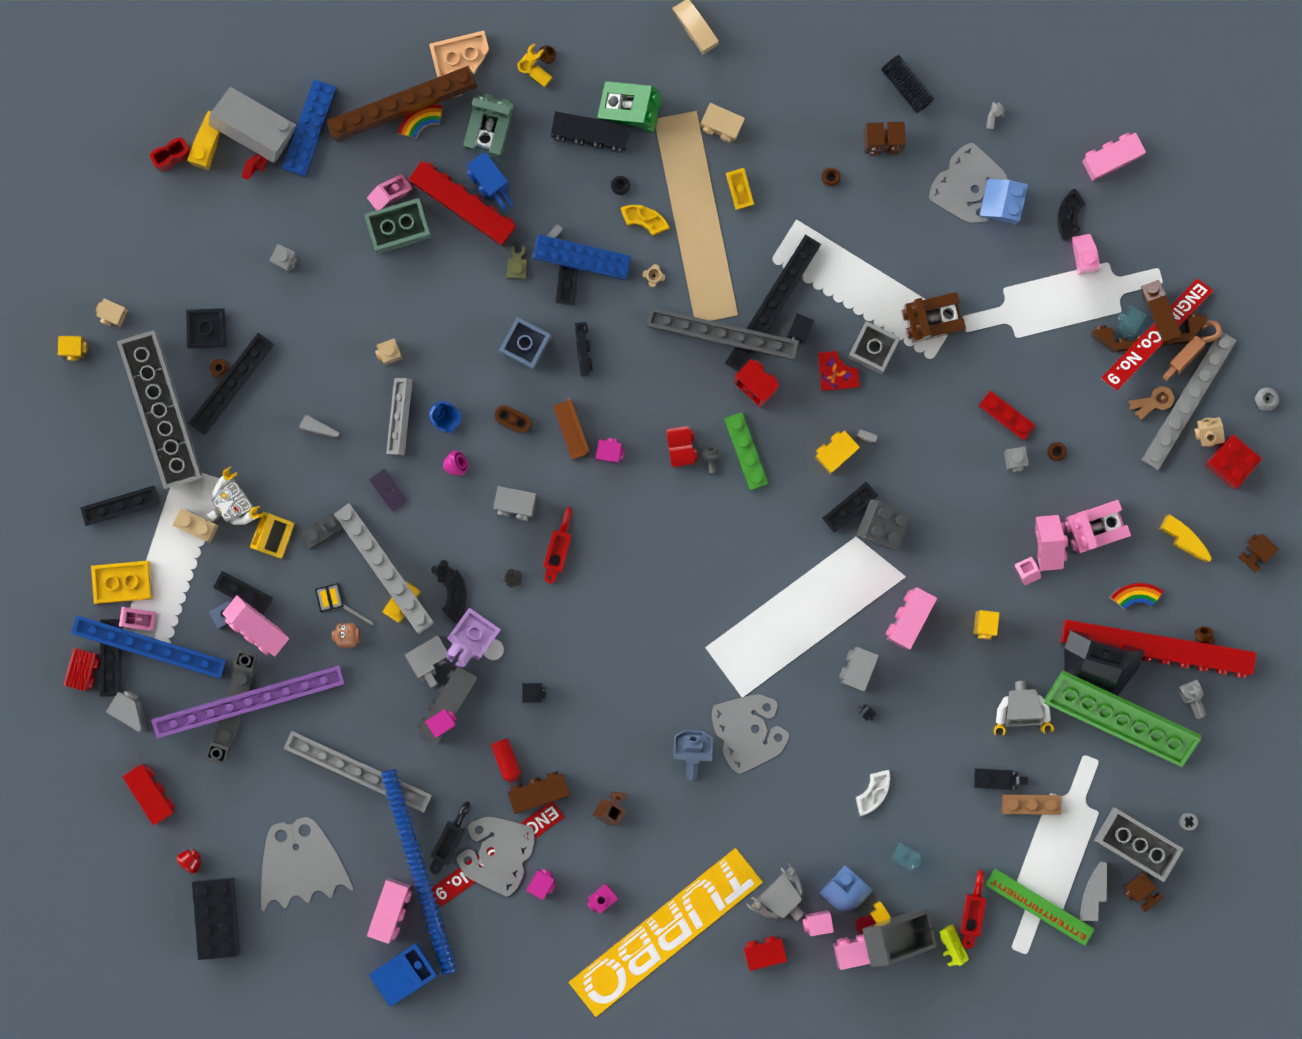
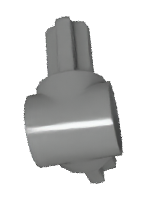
M1194 680L1178 687L1183 701L1190 703L1196 719L1205 717L1206 711L1200 699L1203 696V690L1199 682Z

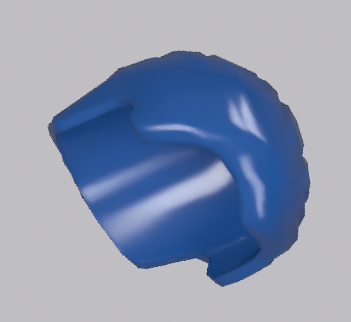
M439 401L429 410L431 423L442 432L452 433L461 422V412L450 402Z

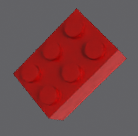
M750 359L735 375L733 383L762 408L777 392L779 387L777 382L779 380L770 373L768 375L764 372V366L759 361L755 360L754 362Z

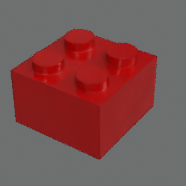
M1232 434L1225 439V443L1219 446L1204 465L1234 490L1243 483L1262 458Z

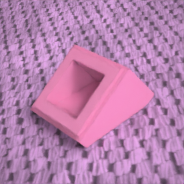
M1032 557L1015 564V568L1024 585H1028L1041 578L1040 570Z

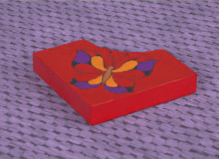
M837 351L818 353L821 391L860 387L858 368L845 365L840 360Z

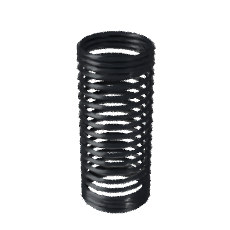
M896 55L881 68V71L889 78L888 80H891L890 83L895 85V88L901 93L905 101H908L907 104L912 106L914 112L919 113L935 97L932 94L929 95L930 92H927L926 86L922 87L923 84H921L919 79H916L915 73L910 71L909 65L905 66L907 63H904L900 55Z

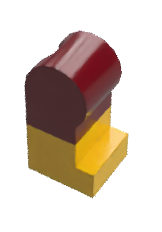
M881 901L873 904L875 910L855 920L854 927L859 933L863 934V928L891 918Z

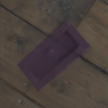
M385 469L369 479L392 512L408 501Z

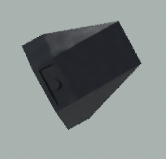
M1070 629L1064 646V671L1118 696L1139 669L1144 650L1125 645V648L1099 642L1090 639L1089 634Z

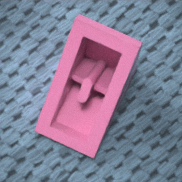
M122 607L119 626L153 631L156 612Z

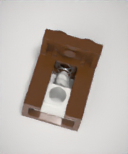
M954 292L924 300L918 298L911 303L905 304L901 312L903 320H907L908 328H906V334L908 339H911L912 343L964 332L966 325L964 318L960 316L958 293ZM938 310V313L926 316V313ZM943 311H951L952 319L944 318ZM936 321H938V322L940 321V322H941V323H939V324H934V325H930V326H929V324H928V322H931V323H932V322L935 323Z

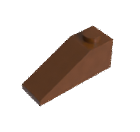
M1156 280L1141 286L1142 298L1162 342L1166 343L1181 337L1180 330L1160 281Z

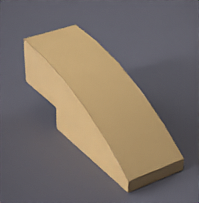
M685 0L672 8L702 55L718 45L719 41L690 0Z

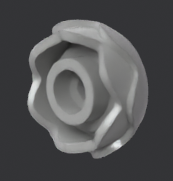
M1265 387L1258 391L1255 396V402L1260 410L1272 411L1279 403V395L1274 389Z

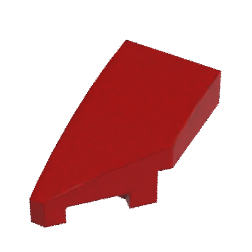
M259 154L252 156L245 163L242 178L249 180L257 169L264 172L268 159Z

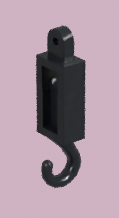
M469 801L463 803L454 822H447L430 856L434 858L430 865V871L433 874L440 873L444 864L448 865L466 830L461 825L470 807ZM441 846L449 848L448 856L443 857L439 855L438 850Z

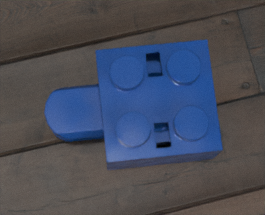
M485 151L467 164V176L474 185L476 183L479 185V192L485 200L487 198L491 202L496 200L504 212L508 209L499 197L500 195L510 207L514 205L505 193L510 189L508 181Z

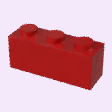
M141 764L122 776V778L154 826L174 814L176 806L170 797L167 799L163 793L165 788L161 782H156L153 775L155 773L149 765Z

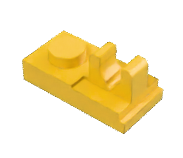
M740 168L727 172L726 177L735 209L754 205L745 169Z

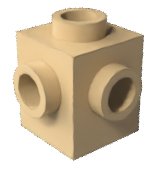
M1220 417L1204 418L1201 421H1197L1198 428L1195 429L1196 440H1200L1202 446L1212 447L1219 443H1225L1223 424Z

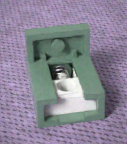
M488 94L476 95V98H473V110L463 143L464 150L480 154L485 151L488 156L501 159L514 112V104H511L510 100L500 98V101L493 99V96ZM484 118H487L488 120L485 121L486 124H484L485 128H483L484 130H481ZM493 120L497 121L494 133H492V128L495 123L493 122ZM483 136L491 138L486 144L481 143L480 139Z

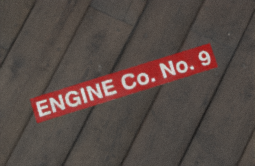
M1198 278L1170 306L1178 327L1214 291ZM1154 323L1101 377L1102 380L1118 391L1163 344Z
M552 801L520 824L531 826L534 830V839H536L565 817L554 801ZM527 832V834L524 835V836L527 838V840L529 839V838H528L529 832ZM489 847L487 849V854L489 856L494 855L495 849L493 847ZM478 854L476 856L479 862V867H483L484 864L481 862V859ZM472 859L465 864L470 865L472 863ZM458 868L433 886L431 890L434 891L433 897H436V901L442 907L475 882L466 877L461 868Z

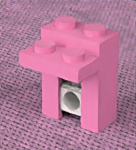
M1119 500L1065 518L1064 526L1066 532H1070L1072 537L1070 544L1073 551L1079 554L1131 536L1128 525L1124 526L1119 512L1122 511ZM1108 517L1113 518L1115 521L1113 528L1108 527L1106 524ZM1100 518L1101 521L1099 523L1090 525V521ZM1099 530H1104L1105 532L1096 536L1093 534V532H1099Z

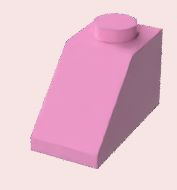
M401 174L379 184L369 194L367 199L377 211L392 206L411 192L413 187Z
M1091 234L1071 237L1078 275L1097 272L1100 268L1097 248Z

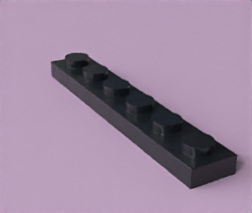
M258 332L188 424L205 436L274 344Z

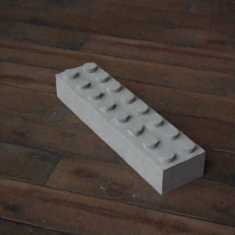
M157 330L118 340L117 344L163 488L167 489L202 478L201 468Z

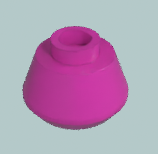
M454 450L444 459L443 467L450 475L462 476L468 469V461L463 453Z

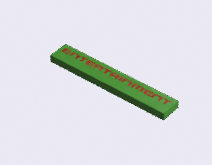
M995 868L985 883L987 887L1084 946L1095 930Z

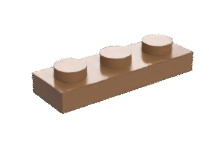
M1002 795V814L1061 815V795Z

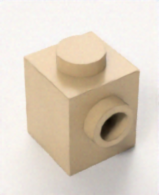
M104 298L97 305L96 316L101 319V323L107 326L114 324L121 327L128 309Z
M395 338L377 345L376 356L378 361H383L385 366L403 359Z

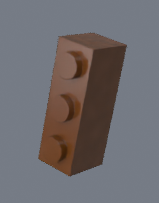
M558 771L547 774L548 778L540 780V777L529 780V785L522 787V784H517L510 787L511 791L507 793L514 813L518 814L570 796L564 774H559Z

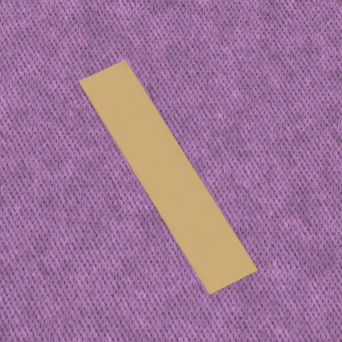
M697 111L657 118L656 132L693 315L696 318L709 321L737 316L738 312Z

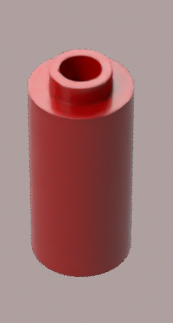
M506 738L490 744L503 780L508 779L510 783L520 779L518 775L522 773L509 739Z

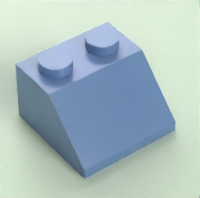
M988 179L979 216L1017 225L1021 219L1028 184L1012 180Z

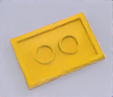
M150 561L91 566L94 604L152 599Z

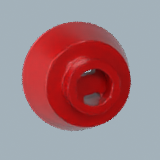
M187 849L177 855L176 861L188 873L195 874L200 868L202 862L200 858L202 856L194 849L191 851Z

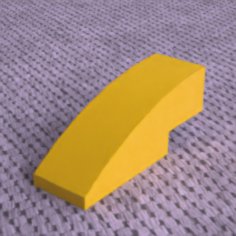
M1170 514L1165 516L1159 530L1176 538L1173 546L1205 563L1210 562L1212 558L1200 539L1178 519Z

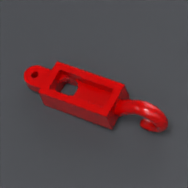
M571 507L566 508L559 531L553 530L543 565V567L547 568L544 579L550 584L555 582L558 571L562 572L572 535L567 534L572 516ZM552 555L560 557L559 565H551L549 560Z
M983 870L977 871L973 894H966L959 932L963 934L962 944L966 949L974 946L975 936L980 937L986 905V897L981 896L984 884ZM969 919H973L977 923L974 930L966 928V923Z

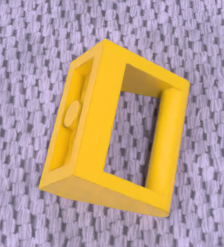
M262 512L264 516L260 517L250 548L282 559L295 523ZM274 520L287 524L276 553L264 549Z

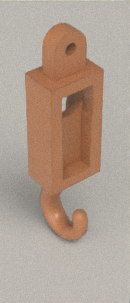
M1213 320L1206 321L1201 329L1205 330L1207 326H1213L1216 329V333L1208 337H1198L1196 335L1170 362V369L1162 378L1168 381L1175 373L1179 376L1204 350L1206 343L1215 341L1221 336V325Z

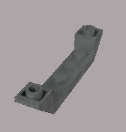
M242 649L238 650L233 666L235 670L227 697L250 691L258 654ZM242 714L219 720L214 739L210 742L207 751L206 761L224 766L232 749Z

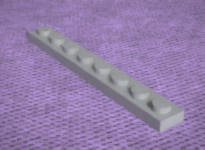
M1222 332L1221 336L1212 342L1141 459L1142 462L1159 470L1237 341L1236 339Z
M348 503L334 513L339 523L416 632L420 634L433 625L434 621L351 504Z
M291 731L283 749L386 795L385 783H382L383 777H380L381 771ZM398 779L401 782L399 784L402 787L401 792L404 793L403 799H406L405 804L424 813L432 794Z

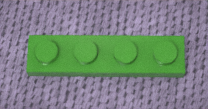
M743 413L724 418L749 490L767 485L768 482Z

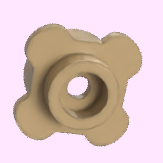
M657 264L652 265V268L643 272V277L647 278L651 287H655L656 283L665 280V274L661 273L660 267Z

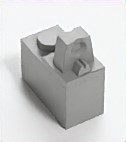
M438 635L405 654L416 676L422 682L426 680L430 688L438 685L433 676L437 674L434 665L438 664V666H441L449 661L446 657L448 650Z

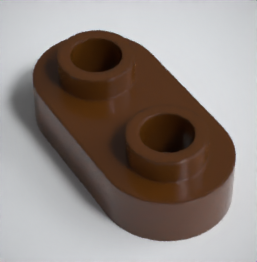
M506 405L496 409L495 419L499 424L518 433H526L531 428V420L527 415ZM504 412L508 413L506 419L501 418V414ZM519 421H524L525 426L519 427Z

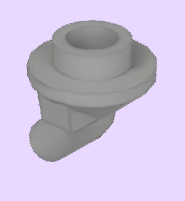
M992 102L986 128L994 129L995 117H1005L1004 112L1006 110L999 102L997 104Z

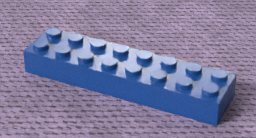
M313 80L282 166L284 171L306 178L337 92L335 86Z
M539 234L536 239L533 259L626 280L631 256Z

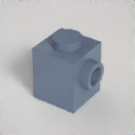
M227 601L209 612L218 629H223L229 625L225 622L226 617L222 613L232 601Z

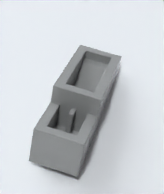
M1100 862L1087 883L1080 910V920L1098 921L1099 902H1106L1107 862Z

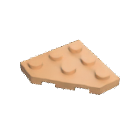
M485 31L429 44L437 77L465 66H469L474 75L489 52Z

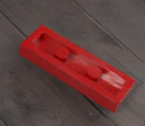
M991 390L978 406L1022 441L1027 438L1036 426Z

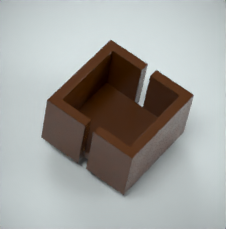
M905 121L887 122V129H884V122L866 123L863 131L864 153H869V156H878L882 152H888V155L900 154L899 152L903 151L906 145Z

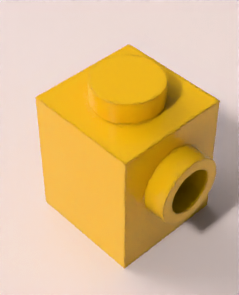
M58 336V355L60 357H67L68 361H79V358H84L85 353L88 351V343L85 342L83 337Z

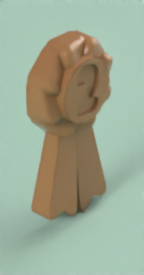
M1160 386L1153 390L1149 398L1128 401L1130 405L1129 410L1142 407L1134 413V415L1138 416L1139 420H1142L1154 408L1159 410L1170 408L1175 397L1171 389Z

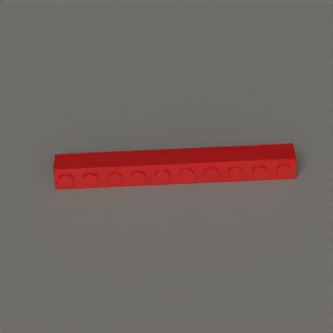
M1063 620L1060 643L1063 644L1066 643L1071 629L1089 634L1090 639L1121 648H1125V645L1143 649L1144 654L1141 661L1152 662V659L1159 660V664L1171 665V662L1179 663L1178 667L1190 669L1191 665L1197 666V670L1209 672V669H1215L1217 674L1228 675V672L1235 673V677L1247 678V675H1253L1257 652Z

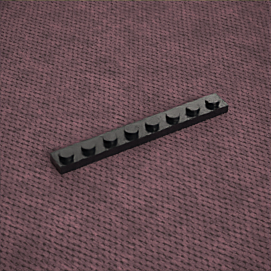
M806 234L804 235L746 329L767 333L819 250L821 243ZM735 347L725 364L739 372L749 362L754 351Z

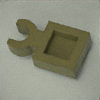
M512 245L511 253L514 257L513 259L508 258L507 278L526 280L527 260L522 259L525 255V247L522 246V251L516 253L515 246Z

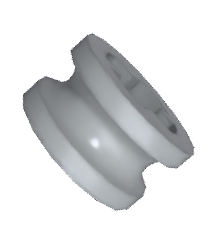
M1185 813L1180 817L1179 824L1182 829L1191 831L1197 827L1198 819L1193 814ZM1186 817L1188 819L1192 818L1191 822L1193 825L1191 827L1190 825L1185 826L1186 821L1184 819Z

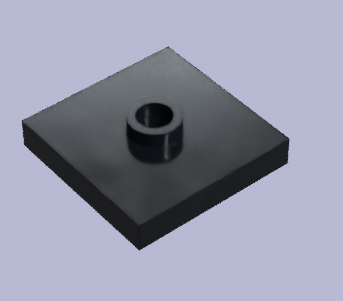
M225 308L186 310L187 348L226 347Z

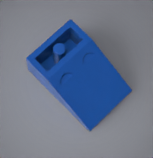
M415 942L370 973L369 976L391 1007L432 980L439 973L418 942Z

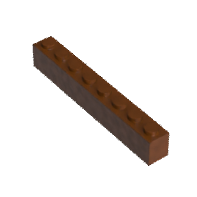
M465 66L326 121L332 138L339 142L476 89L478 85L471 68Z

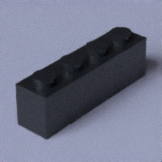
M555 111L551 137L558 142L568 140L573 141V144L579 146L590 144L595 149L606 147L611 148L610 151L621 153L626 151L630 125Z

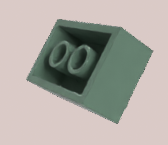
M419 198L364 214L376 254L432 238Z

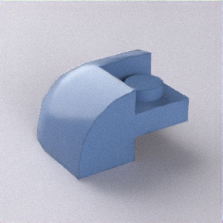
M844 865L819 894L836 909L848 912L859 907L873 890Z

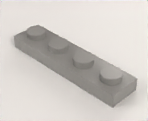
M394 378L386 454H405L413 379Z

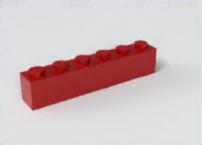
M421 161L409 177V182L504 247L516 230L514 221L506 215L505 217L499 215V210L494 206L483 204L484 200L478 195H470L467 192L468 189L462 184L458 183L456 185L451 181L452 178L448 174L437 172V167L432 163Z

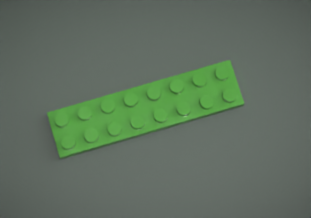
M1063 670L1044 699L1045 704L1180 767H1183L1201 740L1200 734Z

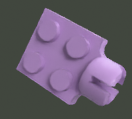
M469 608L447 638L452 643L446 654L447 659L452 663L456 656H458V661L455 664L458 667L466 666L471 658L479 661L501 629Z

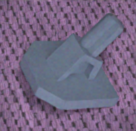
M683 730L674 736L673 759L686 760V779L696 780L699 761H712L713 738L704 731Z

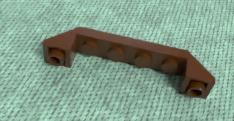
M1201 313L1191 314L1190 318L1185 320L1186 333L1184 330L1180 331L1181 337L1163 343L1161 346L1190 342L1207 321V315L1201 316ZM1107 325L1097 326L1095 330L1090 332L1092 338L1112 353L1127 351L1141 337L1137 336L1135 340L1128 341V338L1116 339L1115 343L1113 328H1107Z

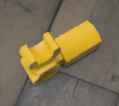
M533 43L529 46L528 53L518 62L517 67L520 72L529 73L530 77L545 88L553 77L538 65L535 66L536 59L543 54L544 50L541 49L538 53L534 52L533 48L536 44Z

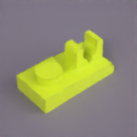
M952 924L940 931L941 941L947 948L943 955H950L952 957V960L947 963L948 966L963 965L969 958L954 925Z

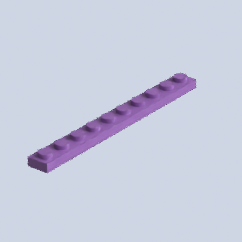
M337 665L153 718L151 721L156 738H160L345 683L340 666Z

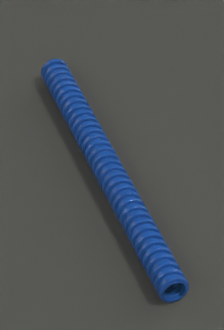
M391 769L382 772L380 777H383L382 783H385L384 789L387 790L385 793L389 796L387 798L390 800L389 806H392L391 812H394L392 816L396 819L394 821L395 824L397 823L396 829H399L398 835H401L400 841L403 842L401 845L405 848L403 852H406L405 858H408L407 864L410 865L408 868L412 871L410 875L413 876L412 881H415L414 887L417 888L416 893L419 894L417 898L420 899L419 904L422 905L421 910L424 911L423 916L426 917V927L429 928L428 933L431 934L430 939L433 940L432 945L435 946L433 950L436 951L437 963H440L439 968L442 969L440 973L443 975L450 974L457 970V966L454 965L456 962L452 959L454 955H451L452 949H449L450 943L447 942L449 939L445 936L447 935L444 932L445 926H442L443 920H440L442 916L438 913L440 910L437 908L438 903H435L436 897H433L434 891L431 890L433 887L429 884L431 880H428L429 874H426L427 868L424 867L426 864L422 861L424 857L421 856L422 851H419L420 845L417 844L418 839L415 838L417 834L414 833L413 822H410L411 816L408 815V805L405 804L406 799H403L404 793L401 792L402 787L399 786L401 782L398 781L397 770Z

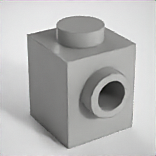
M277 244L269 261L272 265L290 272L291 268L295 267L298 259L294 251Z
M1026 447L1004 451L1007 470H1013V473L1024 471V467L1029 465Z

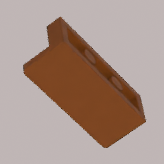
M571 398L553 405L572 460L590 454Z

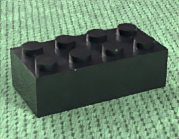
M234 877L193 881L192 891L198 960L239 956L240 945Z

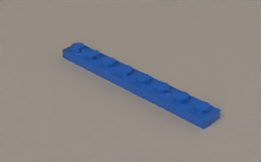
M77 615L71 634L220 679L226 663L224 659Z

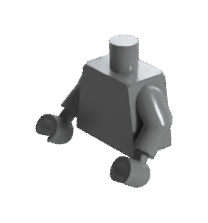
M788 863L789 869L784 871L781 868L783 873L757 899L752 897L754 904H747L751 910L758 912L764 917L773 919L785 918L790 914L797 921L804 915V912L797 906L802 901L803 890L801 881L790 863Z

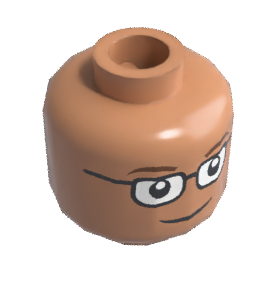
M339 623L336 629L332 630V641L336 642L338 648H354L357 643H360V628H357L354 623Z

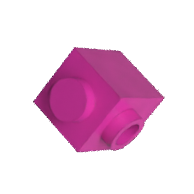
M607 438V441L599 440L596 460L619 464V459L623 460L625 451L624 448H621L622 443H618V439Z
M444 709L425 722L435 738L456 726L454 721L457 718L451 710L447 711V709Z
M544 868L542 871L538 869L526 891L544 900L546 894H551L556 885L553 883L555 878L551 877L553 873Z
M605 883L588 897L590 902L587 904L594 913L598 911L600 914L618 900V897Z

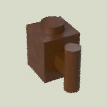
M1263 533L1254 534L1247 541L1249 545L1246 547L1251 555L1248 557L1242 552L1238 558L1256 573L1260 567L1255 562L1258 560L1261 564L1267 563L1279 548Z
M611 792V800L601 799L592 816L608 826L617 827L626 809L620 806L621 801L627 798V794L623 792Z
M1140 872L1123 886L1126 889L1124 893L1130 901L1134 900L1138 903L1142 899L1146 901L1140 906L1145 913L1163 899L1159 892L1154 896L1150 894L1156 887L1144 872Z

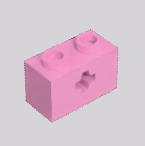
M828 910L805 914L806 919H802L804 931L808 932L810 936L834 932L831 914Z

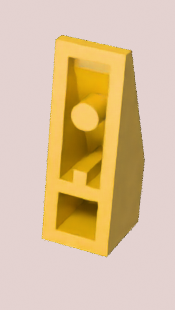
M211 111L207 112L187 160L191 165L206 170L210 169L221 136L220 131L209 126Z

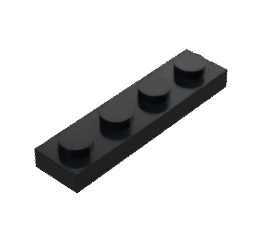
M153 485L80 507L85 526H90L159 505L160 500L156 487Z
M100 619L101 623L121 628L119 626L120 619ZM100 643V697L116 696L118 692H121V649Z

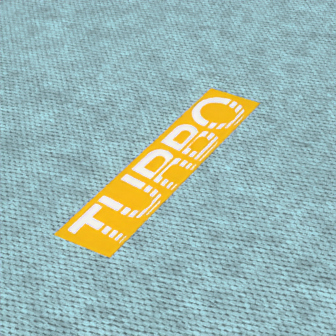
M734 848L568 983L593 1015L597 1017L761 885L763 881L740 852Z

